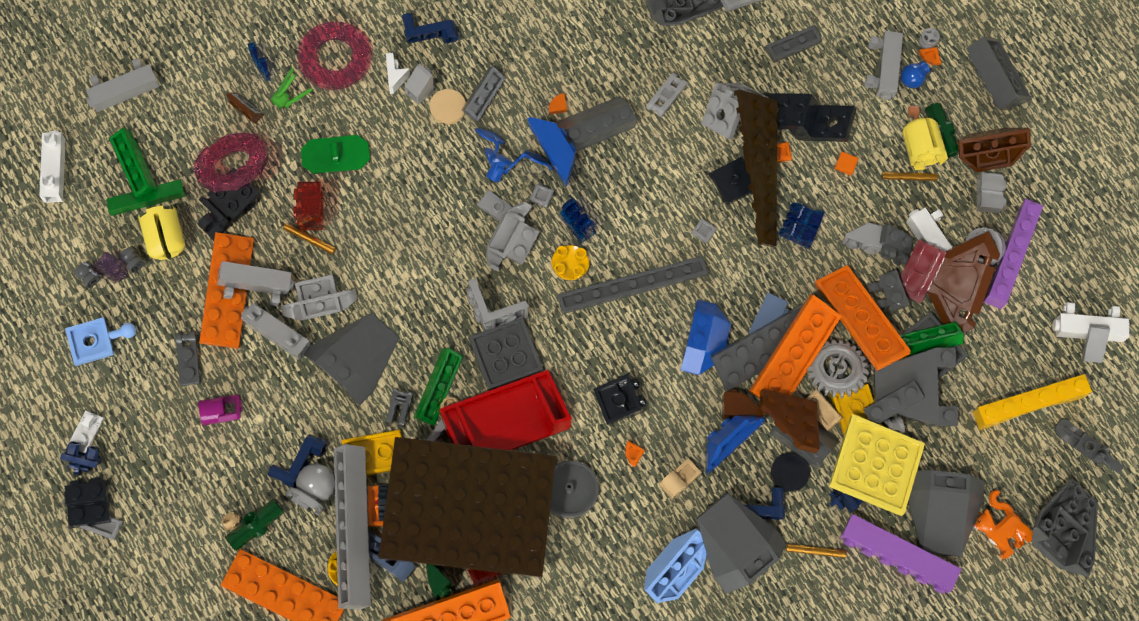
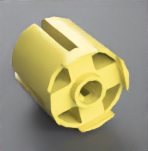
M918 118L909 122L904 127L902 135L910 164L914 166L915 170H925L924 166L934 165L938 162L942 165L946 162L948 157L938 122L933 118Z
M163 205L147 209V214L141 218L138 215L147 253L153 259H168L159 226H162L165 242L172 258L178 256L184 250L185 242L177 210L174 206H172L173 209H164Z

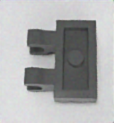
M889 224L882 225L879 242L883 244L881 257L888 259L889 256L894 258V264L900 266L903 263L906 265L909 260L908 255L911 254L913 237Z
M897 269L879 276L880 282L867 285L871 294L884 290L887 299L875 302L881 311L891 308V311L895 312L910 306Z

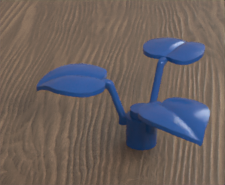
M475 129L480 136L494 142L496 146L495 150L485 148V154L491 165L486 176L492 181L499 183L503 174H507L524 157L548 166L550 170L553 169L543 156L529 150H525V153H522L512 162L509 158L500 155L498 152L499 145L505 143L499 135L489 130Z

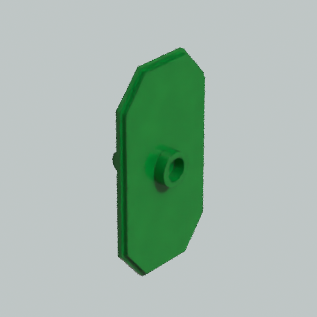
M358 135L310 139L301 148L302 167L313 174L360 170L370 160L369 144Z

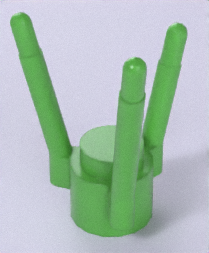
M294 68L290 69L270 99L280 109L284 106L288 108L313 90L309 88L293 99L288 100L290 96L285 91L296 77L295 74L292 75Z

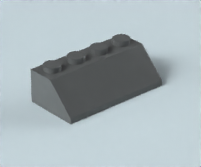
M983 36L966 48L969 53L968 58L977 67L976 72L980 78H983L985 89L994 98L993 103L998 109L1009 110L1032 100L999 39Z
M619 96L554 123L557 124L559 129L561 127L564 129L567 135L565 139L568 144H573L577 152L635 128L637 118L629 103Z

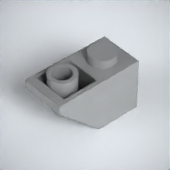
M419 63L405 84V94L418 105L434 91L432 71L428 67L424 68Z
M867 223L847 233L842 244H846L850 249H863L867 254H878L883 245L879 243L882 226Z

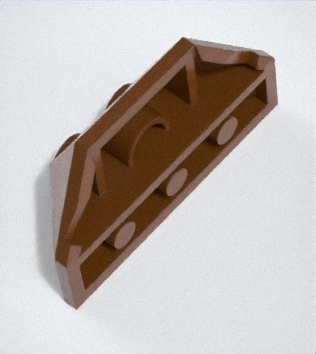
M1001 128L968 134L958 140L959 158L975 172L1013 166L1024 152L1031 147L1030 128Z

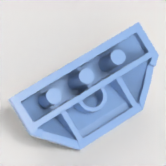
M698 529L672 539L648 567L644 590L656 603L679 599L704 569L707 553Z

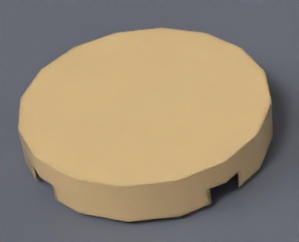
M443 89L433 95L429 108L432 117L437 122L451 125L460 121L465 115L462 109L466 102L458 91Z

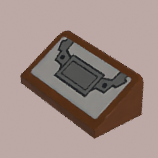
M228 92L226 94L228 102L254 124L264 116L262 112L239 93Z

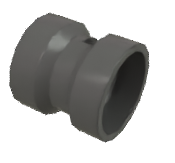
M134 246L126 248L119 255L122 263L127 264V269L130 273H135L146 264V260L138 255V250Z
M89 261L83 262L74 271V275L78 279H82L83 284L87 288H92L102 278V275L93 269Z

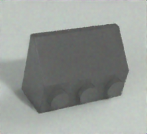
M818 424L820 449L817 453L797 449L793 444L794 440L787 433L783 434L776 425L769 433L793 453L802 457L815 470L839 441V439Z

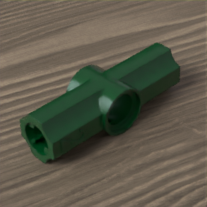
M941 103L931 104L925 108L927 117L933 118L938 122L947 157H954L959 154L958 144L954 137V126L950 120H947Z
M272 499L257 512L247 513L243 517L241 524L225 536V539L237 551L253 537L259 538L263 536L268 529V525L281 516L284 511Z

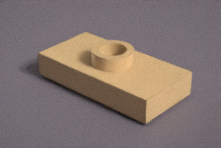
M818 389L806 398L807 400L817 402L818 421L827 431H830L843 419L821 392H818Z

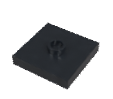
M741 157L709 173V177L727 205L753 193L752 190H749V185L751 184L750 174L746 173L745 162Z

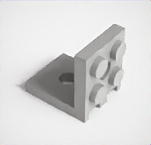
M715 83L701 124L727 139H733L740 120V113L737 114L736 110L739 107L737 96H734V91L740 89L760 96H767L743 83ZM722 110H724L725 113L724 119L721 118Z
M476 279L468 281L469 288H466L467 300L470 306L474 305L473 315L476 323L480 322L483 331L520 318L528 319L526 300L489 313Z

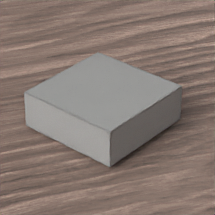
M537 184L531 195L530 202L547 208L554 190Z
M702 218L691 234L707 244L717 231V228Z

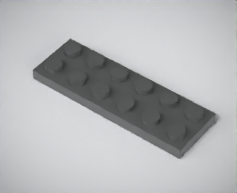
M804 303L710 356L725 390H731L761 373Z

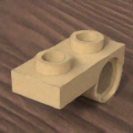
M688 458L677 469L669 473L660 482L659 486L673 500L702 472Z

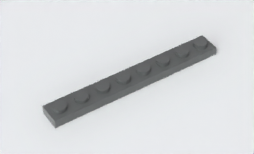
M703 256L561 293L557 295L562 314L705 277L708 275Z

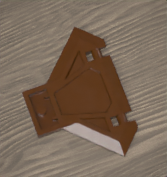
M989 231L946 251L947 254L927 291L942 324L956 322L963 333L975 327L976 322L971 320L973 313L979 315L995 268L990 266L992 259L998 260L1000 257V253ZM980 255L985 256L983 263L978 262ZM961 309L966 310L964 317L959 316Z

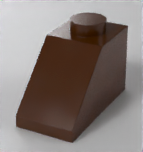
M728 390L722 396V419H727L728 417L732 419L735 415L763 416V412L744 393H739L738 390Z

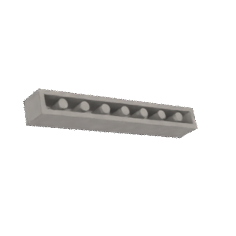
M344 444L334 449L338 608L360 610L371 606L365 447Z

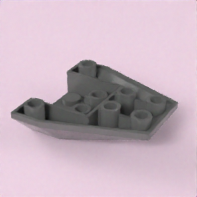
M646 0L651 19L662 26L681 25L723 8L721 0Z
M937 470L917 471L908 505L921 549L932 554L962 556L984 500L983 480L969 474Z
M1069 479L1038 513L1033 527L1032 545L1059 569L1086 577L1090 576L1095 562L1098 502L1074 479Z
M727 493L696 518L713 577L726 594L750 585L780 559L786 545L775 527Z

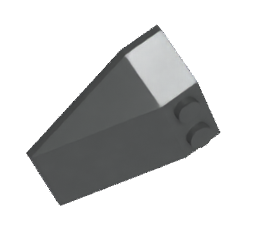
M370 313L318 340L304 356L317 368L320 367L345 389L348 396L358 405H361L374 392L399 337L375 315Z

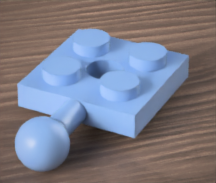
M104 317L65 328L75 366L113 356L114 351L111 339L121 336L131 338L136 333V327L132 323H125L120 329L108 332ZM87 338H95V342L93 345H85V340Z

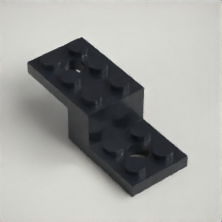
M762 93L778 101L777 129L790 130L796 140L848 142L856 113L854 106L819 105L813 94ZM833 121H838L834 126H830Z

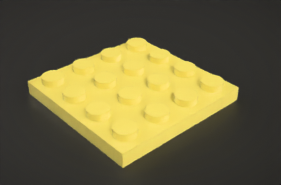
M852 414L828 487L903 516L925 443Z

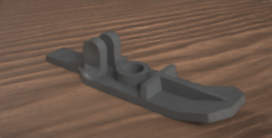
M1068 419L1058 421L1055 426V433L1059 438L1093 462L1105 464L1120 474L1124 466L1108 454L1110 451L1108 447L1095 441L1086 432L1074 426ZM1087 444L1092 445V450L1087 448Z

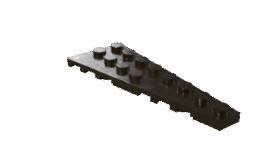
M739 89L734 91V96H737L739 107L736 110L737 114L740 113L742 124L739 126V129L744 136L742 148L746 173L750 174L751 184L749 185V190H752L754 202L751 204L757 217L755 219L757 241L759 245L774 247L777 246L778 101Z

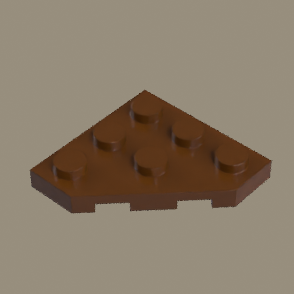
M762 389L760 392V409L765 414L768 413L775 420L774 424L783 434L787 433L794 440L793 444L797 449L817 453L820 449L817 402Z

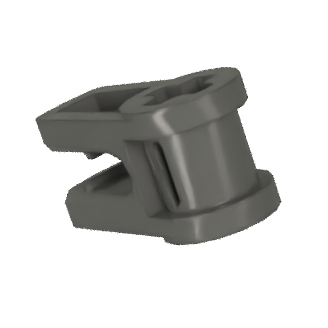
M399 388L393 389L386 424H393L397 408L401 406L398 426L404 428L414 392L409 391L407 393L399 391Z

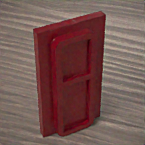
M920 239L918 240L900 276L908 298L920 304L922 303L947 252Z

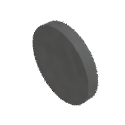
M564 461L556 464L550 511L557 516L569 519L585 515L594 507L599 495L598 481L594 472L585 464L577 461Z

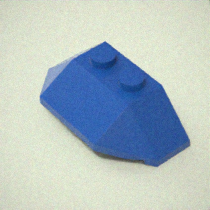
M529 117L527 119L528 126L564 185H568L575 163V147L572 143L568 144L565 139L567 135L562 127L559 129L556 123Z
M697 299L680 371L696 375L704 373L714 366L710 356L726 347L731 323L716 304Z
M735 415L732 419L728 417L721 424L722 428L718 432L714 430L707 437L705 472L709 475L763 425L766 419L763 416Z

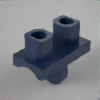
M70 441L66 450L61 453L60 459L69 461L68 468L75 469L74 475L79 476L81 471L89 472L90 467L96 468L98 464L100 465L102 458H99V447L88 446L86 454L79 453L81 443Z
M833 489L834 491L829 494L833 499L829 503L831 507L837 505L840 510L846 507L850 514L856 511L863 502V500Z

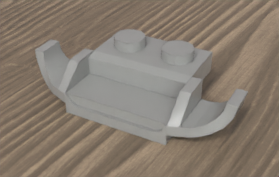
M525 201L512 207L502 215L486 246L487 264L497 272L502 259H505V257L522 265L539 234V231L524 223L525 215L532 208Z
M333 274L297 282L295 287L299 301L281 306V311L285 317L302 321L338 313L348 308L358 299L356 289L337 293Z

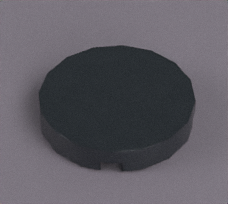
M786 453L775 459L771 466L770 476L775 486L783 488L784 492L792 493L801 490L807 484L810 470L807 462L797 454Z

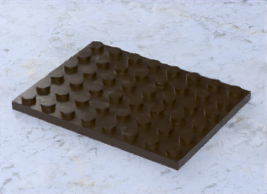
M395 437L378 558L542 578L556 456Z

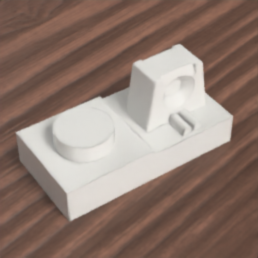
M88 411L84 412L70 440L81 443L79 452L86 454L87 447L92 445L104 421L103 417Z

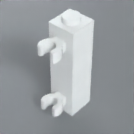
M49 131L48 133H42L39 196L44 203L63 202L65 138L62 132Z
M926 208L920 211L916 209L909 214L906 223L917 240L920 239L945 252L952 249V246L936 224V222L941 220L940 217L943 216L940 209L931 215Z
M1067 302L1066 306H1063V313L1053 321V330L1056 331V337L1086 339L1090 325H1101L1110 327L1108 341L1124 342L1129 338V319L1119 318L1120 307L1112 306L1111 309H1108V317L1076 315L1074 314L1075 303Z

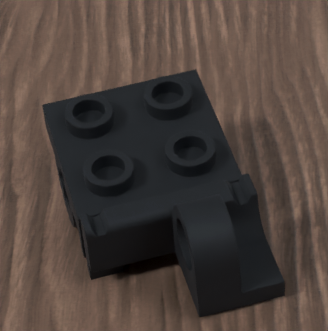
M233 167L207 194L210 197L209 200L204 196L199 199L211 212L205 214L199 220V227L214 241L215 232L224 233L230 226L232 227L233 224L230 221L233 219L237 222V218L241 214H247L255 206V200L261 193Z

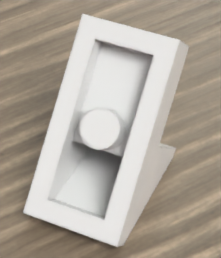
M386 53L390 94H394L410 77V69H399L398 59L394 60L393 53Z

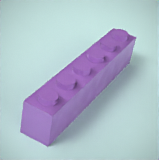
M1025 199L1020 205L1006 241L1005 255L998 262L984 299L985 303L1002 309L1008 302L1041 214L1042 205Z
M854 514L848 518L840 536V539L844 540L843 544L851 548L855 546L861 549V553L869 557L873 555L879 558L880 563L886 566L893 565L898 568L897 571L901 574H911L916 577L915 580L925 585L928 583L934 586L933 589L942 594L953 590L961 572V568Z

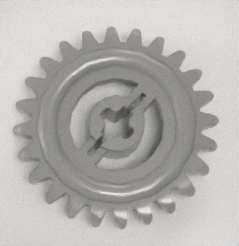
M832 339L830 344L826 341L811 366L807 369L806 373H811L808 376V380L814 379L812 387L819 384L818 392L824 388L825 396L831 391L832 398H835L837 392L841 399L844 396V392L850 397L851 390L857 394L858 387L862 389L864 386L863 382L866 383L868 380L866 376L869 375L867 370L869 364L865 363L867 358L861 356L863 353L861 350L856 351V345L850 347V342L843 344V340H839L836 343ZM839 356L831 360L826 373L823 366L824 362L830 357ZM842 358L839 370L836 371V374L834 376L835 369L838 367L839 361ZM846 359L850 363L852 370L848 377L842 379L847 368Z

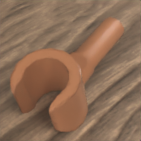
M910 105L908 107V116H913V120L918 119L919 107Z

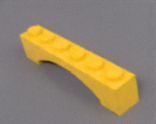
M1085 374L980 406L973 412L979 430H983L1033 411L1085 398L1092 390Z

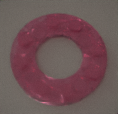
M326 22L317 25L306 33L299 44L297 58L300 70L309 82L323 89L341 90L351 87V85L360 81L366 75L371 64V48L365 35L356 27L344 22ZM330 40L343 41L352 50L350 63L338 71L324 69L317 61L319 47Z
M234 133L217 139V143H214L210 148L206 146L200 152L194 163V174L200 185L214 192L235 191L263 173L268 162L269 153L264 141H261L254 134ZM236 151L245 152L249 155V161H246V165L239 167L236 173L230 172L229 175H221L215 172V165L223 156Z

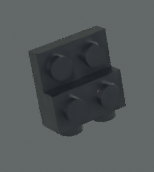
M626 374L593 389L607 425L614 424L625 418H632L646 411L644 406H647L645 397L638 392L640 384L636 377L633 378L632 375Z
M94 477L90 479V482L82 483L80 480H74L70 482V485L64 486L65 505L68 509V527L70 529L79 528L84 525L92 526L111 523L109 488L106 480H102L101 477Z

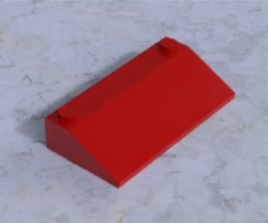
M549 370L439 409L450 443L511 451L570 429L572 420Z

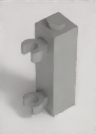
M886 30L882 39L871 36V41H869V49H881L878 78L867 75L864 87H875L876 96L884 100H890L891 98L894 99L898 90L903 33Z
M139 58L131 60L135 70L101 84L97 75L89 77L93 87L86 90L89 97H86L90 108L94 107L96 112H99L158 88L159 84L150 64L142 67Z
M222 261L219 266L217 285L225 286L223 298L231 299L234 288L270 293V306L276 307L280 303V295L286 296L289 290L292 291L294 279H291V272Z
M252 303L250 307L247 306L243 310L241 319L244 324L300 361L310 348L311 344L308 339L256 304Z

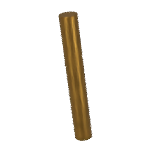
M882 172V179L937 181L938 174Z
M285 223L283 226V230L332 255L336 251L335 247L288 223Z
M786 544V552L846 558L847 554L846 550Z

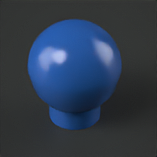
M923 61L918 64H909L901 72V81L908 88H919L925 82L926 75L930 73V68Z

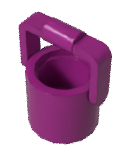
M238 395L198 401L199 414L203 426L241 418L243 406ZM234 403L235 412L226 414L225 404Z

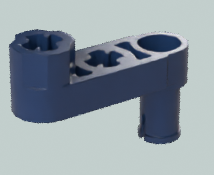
M406 13L401 16L405 27L404 35L407 43H415L442 37L443 42L447 44L459 40L453 20L416 27L412 13Z
M307 435L290 469L287 471L273 464L268 471V476L282 481L286 486L296 488V479L299 472L309 465L313 455L321 458L326 453L328 442L313 435Z
M783 488L771 489V506L744 505L762 519H785Z

